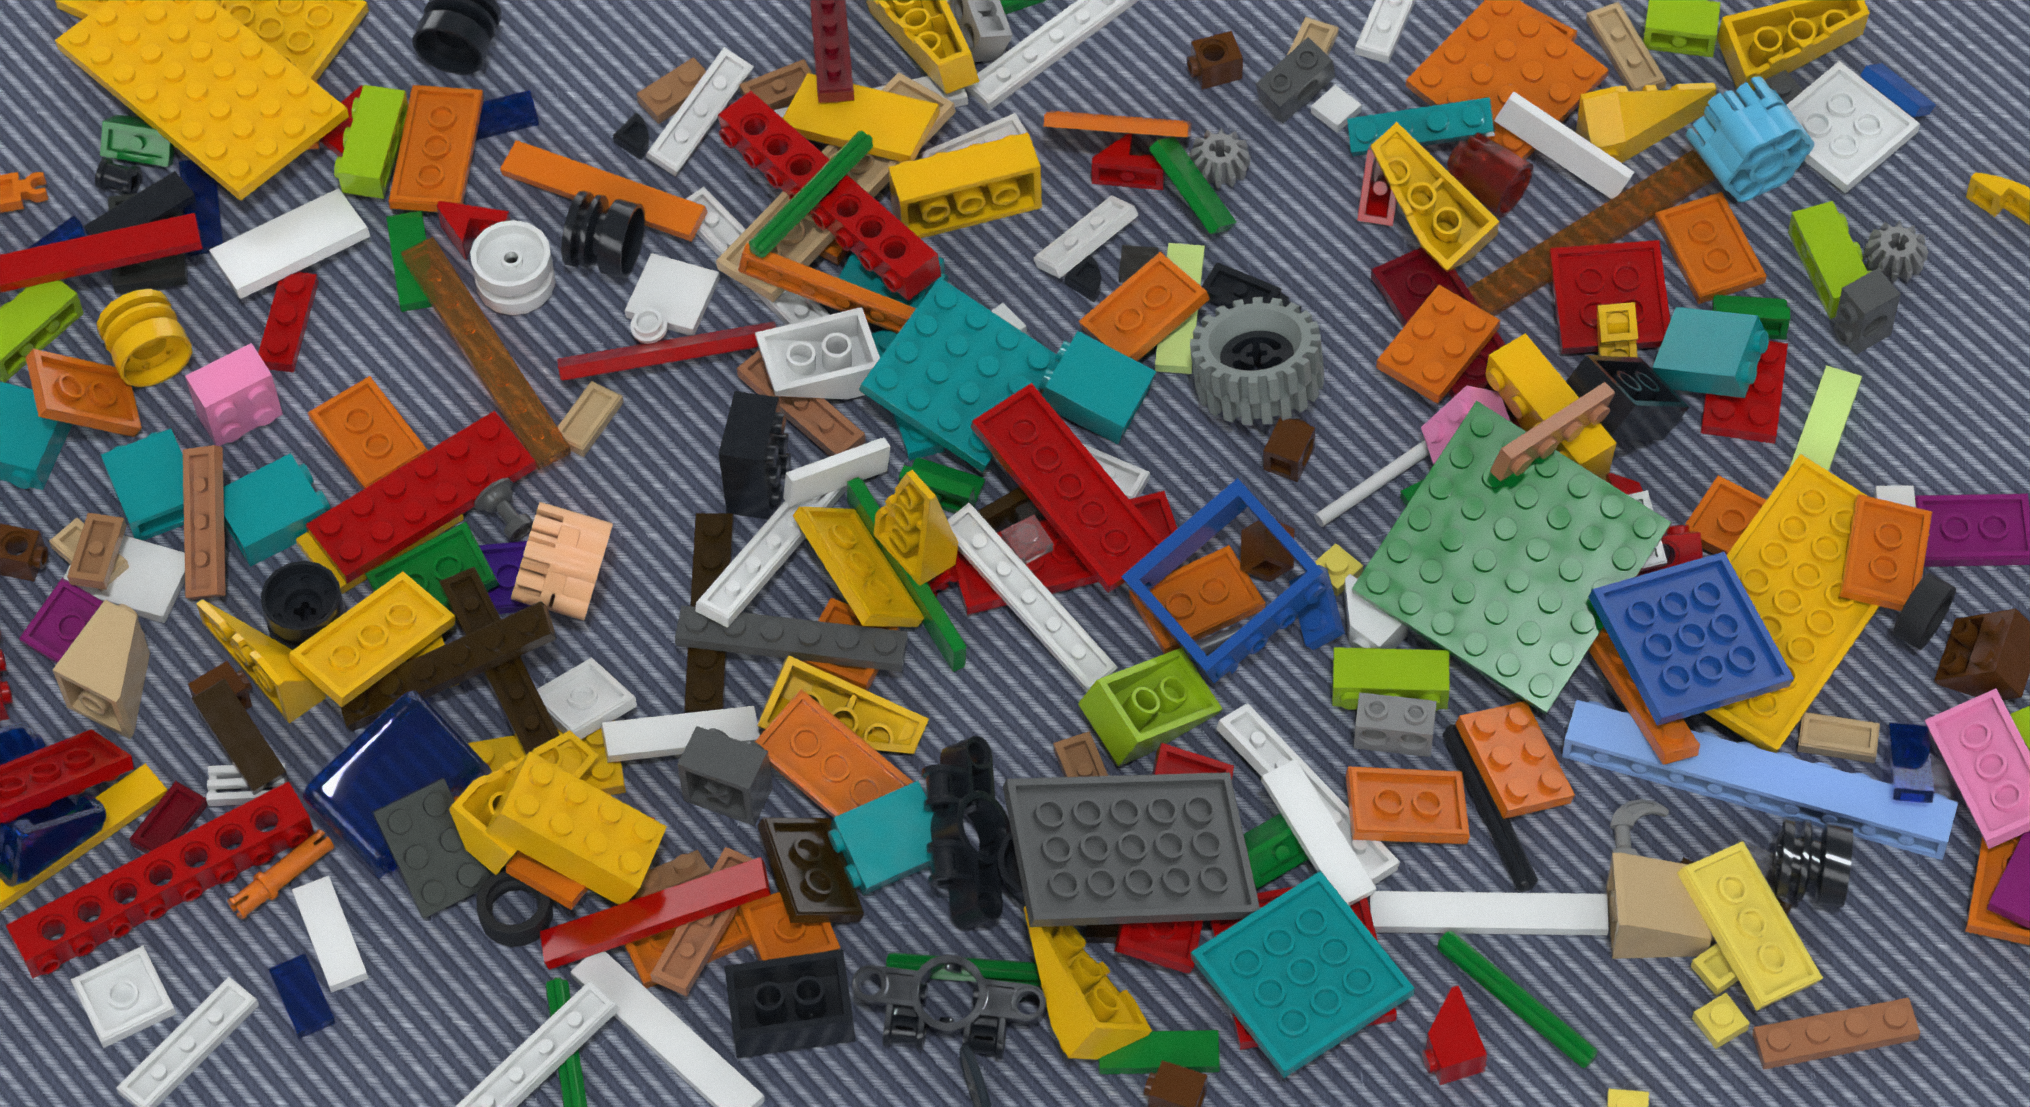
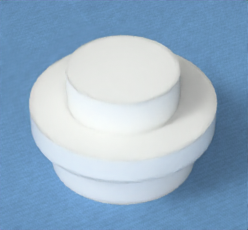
M644 308L634 315L630 327L632 335L637 341L644 344H652L665 336L668 325L665 316L661 312L653 308Z

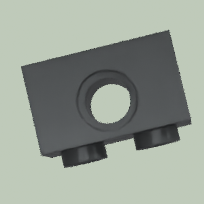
M1307 37L1256 83L1259 101L1284 123L1335 78L1333 60Z
M1879 268L1843 287L1833 330L1839 342L1847 345L1855 355L1885 339L1892 333L1901 294Z

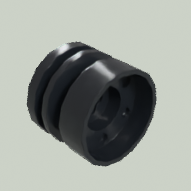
M429 0L424 8V15L419 20L413 35V48L420 58L441 71L458 75H469L477 72L484 63L490 48V41L494 37L496 28L500 23L501 8L496 0Z
M579 191L571 203L564 224L561 255L564 264L573 267L580 265L582 269L589 270L598 261V269L601 273L627 278L634 269L642 246L645 230V209L643 205L617 199L609 208V202L605 195L594 197L592 192Z
M292 562L276 569L265 581L260 595L262 610L270 637L292 650L346 612L338 580L331 570L315 562Z
M1784 817L1782 828L1775 840L1772 860V877L1776 898L1786 900L1789 883H1795V902H1801L1807 885L1815 886L1817 904L1843 907L1851 869L1853 825L1826 822L1821 838L1817 839L1813 838L1811 820L1805 819L1802 825L1801 836H1795V818Z

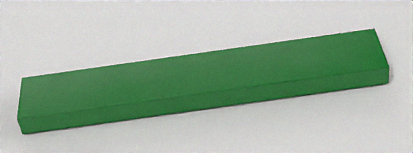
M857 477L847 481L848 505L851 509L856 510L924 616L922 621L924 627L952 672L964 668L967 646L927 582L919 586L874 536L875 515L880 507L862 478Z

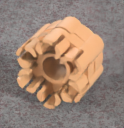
M539 502L511 599L529 605L542 601L549 611L584 621L613 523Z

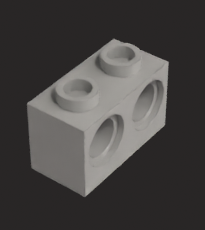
M949 0L950 9L972 53L974 62L995 61L1002 56L1013 34L1000 0Z
M1359 692L1354 749L1431 757L1437 701Z

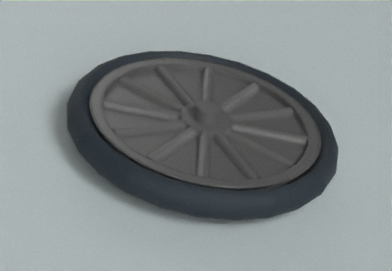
M963 1045L959 1051L960 1061L974 1107H991L987 1088L976 1057L968 1045Z

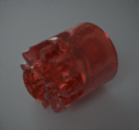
M1479 132L1476 133L1475 137L1470 136L1468 141H1461L1454 148L1447 162V168L1450 169L1448 172L1487 210L1500 218L1506 216L1520 201L1529 186L1534 171L1533 164Z

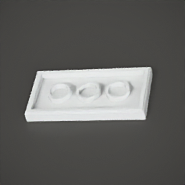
M338 188L226 241L209 251L215 264L238 297L242 299L288 275L294 274L369 238L370 233L368 227Z

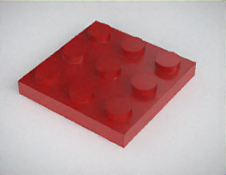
M1660 240L1550 248L1549 259L1561 354L1598 352L1597 306L1635 302L1637 349L1661 346L1670 323V313Z

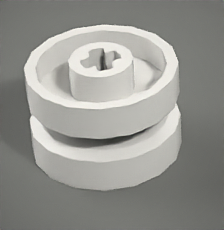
M516 220L504 221L484 229L475 239L470 252L477 293L486 306L497 313L518 315L529 313L541 307L550 298L556 283L549 241L540 229L527 222Z

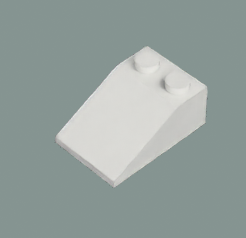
M862 307L755 333L775 396L851 399L863 396L865 394L859 391L860 385L880 359Z

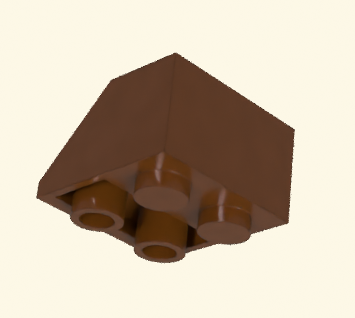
M2016 608L1955 619L1934 681L1939 686L1973 697L1980 696L1996 688L2002 700L2021 698L2030 674V622Z

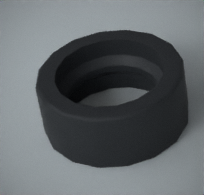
M1931 573L1926 574L1906 601L1894 626L1893 635L1921 650L1931 640L1945 618L1954 599L1956 588Z
M506 869L499 871L497 875H491L481 885L476 897L477 913L485 934L496 943L505 946H525L540 938V931L548 929L553 918L552 899L507 874ZM523 890L532 893L538 901L537 912L529 920L520 924L508 925L498 922L492 914L493 902L500 895L509 891Z

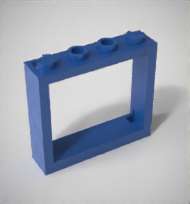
M1238 478L1121 576L1135 596L1214 684L1226 673L1230 672L1233 674L1239 666L1238 663L1246 656L1259 652L1267 644L1268 638L1278 629H1285L1291 625L1296 619L1297 613L1306 605L1319 601L1318 595L1331 585L1323 570ZM1248 508L1306 573L1207 656L1150 590Z

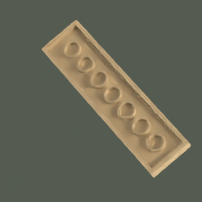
M899 72L882 89V91L939 104L940 114L922 147L955 114L953 102ZM828 144L822 153L831 159L842 147ZM866 154L847 175L874 198L889 182L888 167L901 162ZM784 191L716 260L719 271L772 302L785 289L738 271V267L746 243H749L790 201L788 194ZM808 213L770 252L809 266L835 237L827 229L821 230Z

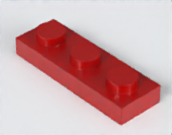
M296 272L278 281L258 352L269 370L294 373L319 283L317 274Z

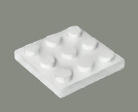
M1840 61L1787 104V107L1814 141V148L1804 161L1845 194L1917 134L1920 127L1919 122Z

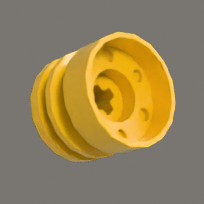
M142 289L124 294L112 301L98 318V334L104 341L107 351L111 353L112 361L121 379L128 385L145 387L164 382L178 374L189 362L192 355V344L183 327L177 321V315L171 308L168 298L161 291Z

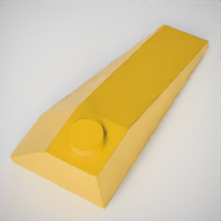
M1715 83L1676 84L1669 90H1658L1656 85H1645L1642 91H1628L1626 86H1613L1580 95L1576 133L1620 163H1623L1705 115V107L1709 106L1708 101L1716 95L1717 88Z
M203 599L196 603L202 623L288 723H291L327 698L326 694L289 662V652L292 649Z
M788 656L784 660L769 693L757 726L765 730L802 689L876 751L914 754L929 718Z
M1026 906L1023 908L1043 994L1046 998L1051 1027L1060 1042L1061 1049L1068 1058L1097 1060L1148 1036L1152 1032L1131 994L1127 990H1123L1120 993L1107 977L1111 970L1103 961L1097 963L1083 949L1086 941L1074 926L1030 927Z

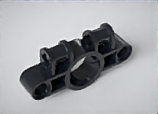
M972 736L945 747L940 755V764L926 766L921 770L922 778L926 779L927 799L923 802L924 809L934 813L931 820L932 842L926 845L927 853L931 854L932 875L929 876L928 882L930 886L949 890L951 916L954 922L962 929H970L1000 917L1003 910L1001 873L998 868V851L1004 837L1011 831L1009 818L1002 805L995 799L991 748L984 738ZM964 814L972 820L977 829L979 851L970 844L965 834L963 825Z
M956 955L935 957L922 965L918 971L866 965L859 968L852 978V988L859 1000L870 1006L886 1007L883 1029V1045L890 1046L892 1042L915 1045L916 1049L923 1050L928 1027L944 1035L963 1033L962 1046L968 1045L973 1052L995 1055L996 1059L1002 1060L1008 1023L1035 1025L1041 1022L1047 1014L1046 998L1037 986L984 979L980 970L971 961ZM944 968L948 972L962 974V970L967 971L978 983V989L973 991V1007L975 1008L967 1017L957 1022H954V1018L940 1017L939 1021L934 1020L925 1012L922 1006V999L926 1000L928 985H925V982L932 974ZM869 976H877L882 982L880 990L874 995H866L861 991L863 980ZM1026 995L1036 996L1040 1000L1039 1009L1033 1014L1026 1015L1018 1010L1019 1001Z

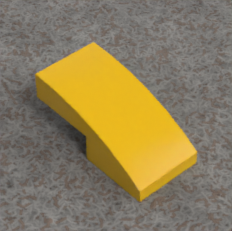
M1975 172L1971 176L1966 194L1968 200L1994 217L2003 209H2006L2030 225L2029 187L1991 174Z
M1635 302L1597 306L1599 356L1638 357Z

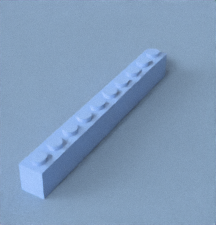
M1576 700L1564 740L1563 758L1777 816L1792 817L1799 822L1808 819L1811 820L1812 825L1824 828L1826 822L1853 825V836L1943 860L1958 802L1949 800L1944 795L1922 793L1911 790L1906 785L1900 783L1889 784L1881 782L1863 773L1840 771L1822 762L1811 763L1803 761L1785 752L1774 753L1762 750L1748 742L1736 743L1721 739L1711 732L1699 733L1691 730L1700 744L1698 756L1663 765L1628 711L1621 712L1606 708L1603 704L1595 701L1584 702Z

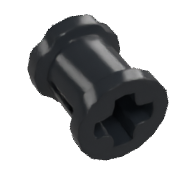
M103 158L96 170L95 185L96 188L101 190L111 188L122 191L124 195L137 193L140 187L142 171L139 166L133 165L129 168L115 164L110 158Z

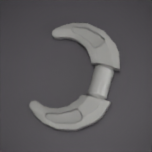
M1646 799L1628 801L1618 808L1613 814L1610 828L1614 829L1616 849H1612V853L1640 856L1636 849L1631 847L1630 829L1633 828L1639 818L1645 815L1654 814L1666 817L1669 810L1660 803Z

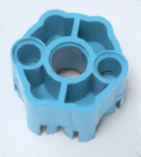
M1760 76L1751 78V82L1756 88L1754 91L1745 82L1737 88L1736 94L1733 90L1725 91L1723 96L1721 93H1718L1708 101L1709 106H1706L1704 110L1706 116L1699 118L1693 124L1699 134L1697 135L1693 128H1689L1686 132L1687 139L1717 180L1738 202L1749 201L1755 196L1786 183L1814 148V141L1775 89L1772 90Z

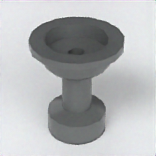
M503 478L486 487L477 496L474 506L479 511L485 510L488 513L498 512L507 523L504 533L511 542H516L530 533L533 520L528 514L519 515L509 503L513 495L511 490L513 482L509 478Z

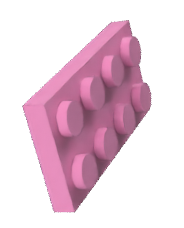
M1995 688L1926 719V726L1988 849L2030 831V752L1997 689Z

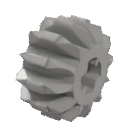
M1222 127L1218 134H1213L1206 130L1204 138L1195 139L1193 149L1189 153V157L1209 184L1215 183L1217 190L1224 183L1233 188L1236 179L1244 180L1251 160L1246 140H1238L1236 131L1226 135Z
M1900 220L1895 227L1884 222L1880 230L1873 229L1868 243L1865 245L1864 254L1868 258V270L1879 268L1885 276L1890 277L1892 284L1898 277L1908 283L1912 278V274H1920L1923 270L1924 262L1927 260L1928 247L1925 246V235L1915 234L1914 225L1907 229L1903 228Z

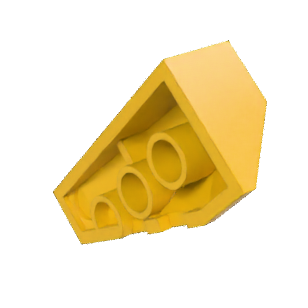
M1398 122L1371 145L1370 148L1420 246L1446 272L1471 260L1497 236L1500 221Z
M911 470L905 474L895 487V493L885 500L886 505L876 512L874 536L913 580L921 586L956 565L958 540L936 495Z
M570 730L534 748L532 753L578 778L585 773L599 756ZM526 755L515 761H509L502 765L500 769L486 776L483 775L473 780L449 808L466 851L495 875L499 873L517 852V849L485 833L514 770Z

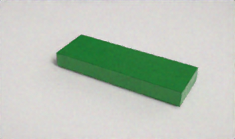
M1176 137L1157 140L1149 147L1152 155L1210 234L1229 230L1237 223Z
M422 211L387 216L386 220L401 312L437 306Z
M1152 1031L1148 1036L1099 1058V1074L1157 1073L1162 1060L1200 1073L1219 1072V1031Z

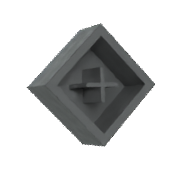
M696 726L677 764L683 800L755 826L773 789L768 751L755 742H741L730 738L721 730L715 728L707 730Z

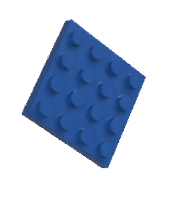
M1725 552L1594 588L1588 596L1657 726L1789 687L1794 680L1792 673Z

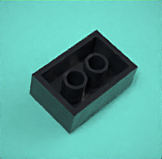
M1586 355L1566 380L1567 384L1579 398L1604 382L1615 391L1608 405L1610 412L1600 422L1614 440H1664L1689 409V406L1642 358Z
M734 391L718 454L727 513L769 520L774 506L779 507L781 504L783 485L780 484L782 475H786V472H789L791 454L786 453L788 447V433H784L786 413H781L779 397Z
M843 949L724 966L737 1058L856 1041Z

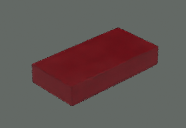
M175 781L130 837L131 846L146 854L186 834L208 806L206 798Z

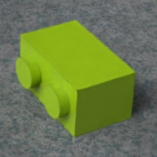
M1649 0L1643 39L1645 46L1648 50L1713 57L1721 2L1709 0Z

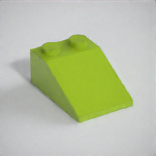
M1183 648L1097 679L1078 703L1118 766L1157 750L1161 743L1167 744L1223 710Z

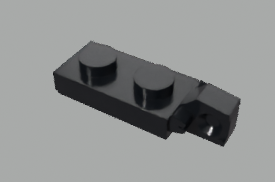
M1220 263L1215 264L1202 285L1209 295L1210 300L1208 301L1220 306L1224 305L1228 309L1233 308V301L1243 299L1244 305L1252 304V297H1263V303L1269 304L1272 298L1282 299L1283 307H1287L1290 303L1289 297L1282 293V288Z

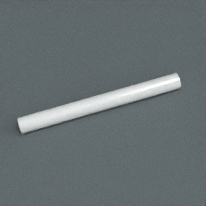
M1423 440L1316 513L1314 518L1318 525L1324 527L1428 456L1430 453L1426 441Z

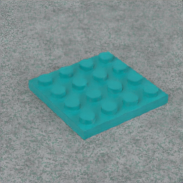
M939 277L861 383L859 391L983 473L994 455L971 429L972 420L1030 383L1040 392L1042 389L1038 387L1048 368L1055 370L1059 362L1055 360L1057 354Z
M1321 871L1191 951L1192 961L1283 1078L1414 996L1415 992L1414 986Z

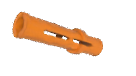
M318 829L311 837L266 872L259 871L255 874L253 882L227 900L229 907L233 912L238 910L237 916L243 920L266 900L273 901L279 896L278 891L335 848L331 839L328 836L324 839L325 832Z

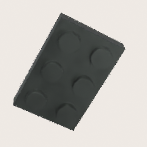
M137 193L108 197V211ZM183 210L179 211L178 213H176L175 215L171 216L170 218H172V217H177V216H182V215H183ZM186 253L112 268V285L115 294L188 284Z
M440 778L371 812L422 918H426L479 892L481 885L490 877L488 869L466 851L449 811L455 800L444 778Z

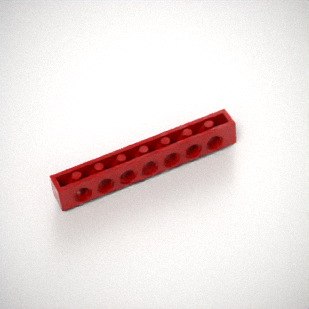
M749 91L718 114L721 128L719 135L724 144L730 149L736 148L751 168H758L762 171L768 182L775 189L781 188L788 194L790 200L830 160L752 91ZM847 174L809 212L813 221L821 230L827 229L830 231L841 248L845 251L850 249L858 256L860 263L869 272L875 271L891 292H898L907 301L941 277L938 253Z
M288 781L6 924V928L32 979L41 974H50L56 971L61 964L77 956H85L91 953L96 946L112 938H120L128 934L133 927L147 920L160 918L168 909L182 902L193 901L211 887L219 883H228L235 879L239 873L254 865H263L270 861L274 855L288 848L298 847L314 834L310 816ZM267 826H276L271 831H262ZM232 844H241L239 847L235 849H227V847H229ZM205 861V864L200 867H191L196 862ZM171 879V880H170L167 884H165V885H162V886H157V885H156V884H157L159 881H161V880ZM135 897L130 903L121 904L124 899ZM100 915L92 922H85L90 916ZM64 933L57 940H49L55 934Z

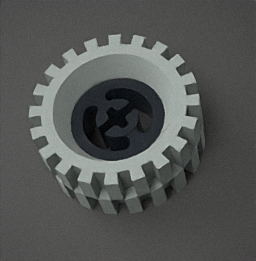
M1252 297V304L1244 305L1243 299L1233 301V308L1227 309L1224 305L1216 308L1215 318L1208 314L1202 318V327L1196 326L1193 331V339H1190L1195 389L1200 403L1203 406L1208 405L1209 412L1215 416L1223 411V418L1226 421L1233 423L1236 417H1241L1243 425H1252L1253 419H1262V424L1264 425L1273 423L1272 417L1280 415L1282 421L1291 418V410L1294 408L1300 413L1307 409V400L1314 402L1319 396L1318 389H1323L1325 375L1321 335L1317 322H1312V315L1307 310L1300 313L1299 305L1292 302L1287 307H1283L1282 299L1272 298L1269 304L1263 303V297ZM1255 362H1261L1262 370H1255Z

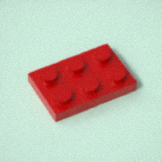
M1769 341L1766 352L1762 353L1759 359L1756 379L1753 384H1750L1745 398L1706 393L1701 426L1702 434L1775 444L1788 343Z

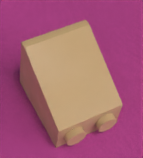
M104 600L53 668V673L67 708L128 739H131L135 732L150 657L145 634L138 620V614L125 604L117 606Z
M1612 853L1606 884L1612 959L1694 957L1708 950L1710 943L1716 941L1677 874L1680 869L1688 864L1626 853Z

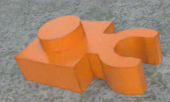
M18 172L0 175V213L24 209L23 200H31L37 203L48 200L46 188L34 189L37 186L47 184L44 173L34 172L22 180Z

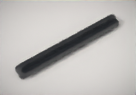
M1451 724L1447 726L1443 732V737L1459 770L1462 771L1463 778L1516 888L1521 892L1534 888L1538 878L1509 818H1502L1456 725Z

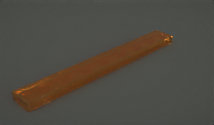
M1693 149L1468 287L1482 310L1496 316L1552 281L1549 259L1550 248L1614 243L1653 219L1655 212L1673 207L1715 181V175Z
M434 237L402 251V260L517 438L535 460L538 470L570 455L571 449Z

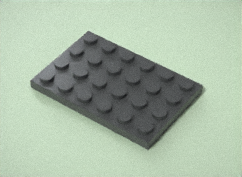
M1230 772L1006 779L1003 785L1030 927L1244 919L1260 909Z

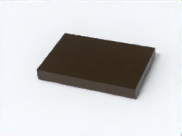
M762 818L757 825L791 923L859 922L865 915L857 891L853 888L845 873L844 867L847 866L842 851L836 853L830 842L828 831L832 830L830 827L831 818Z

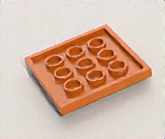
M1484 0L1406 79L1405 86L1430 106L1490 97L1494 120L1514 91L1562 123L1579 106L1580 95L1593 92L1608 76L1609 69L1520 0ZM1494 121L1495 136L1473 140L1514 172L1536 148Z

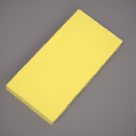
M1743 841L1687 865L1677 872L1756 1011L1817 984L1823 979Z

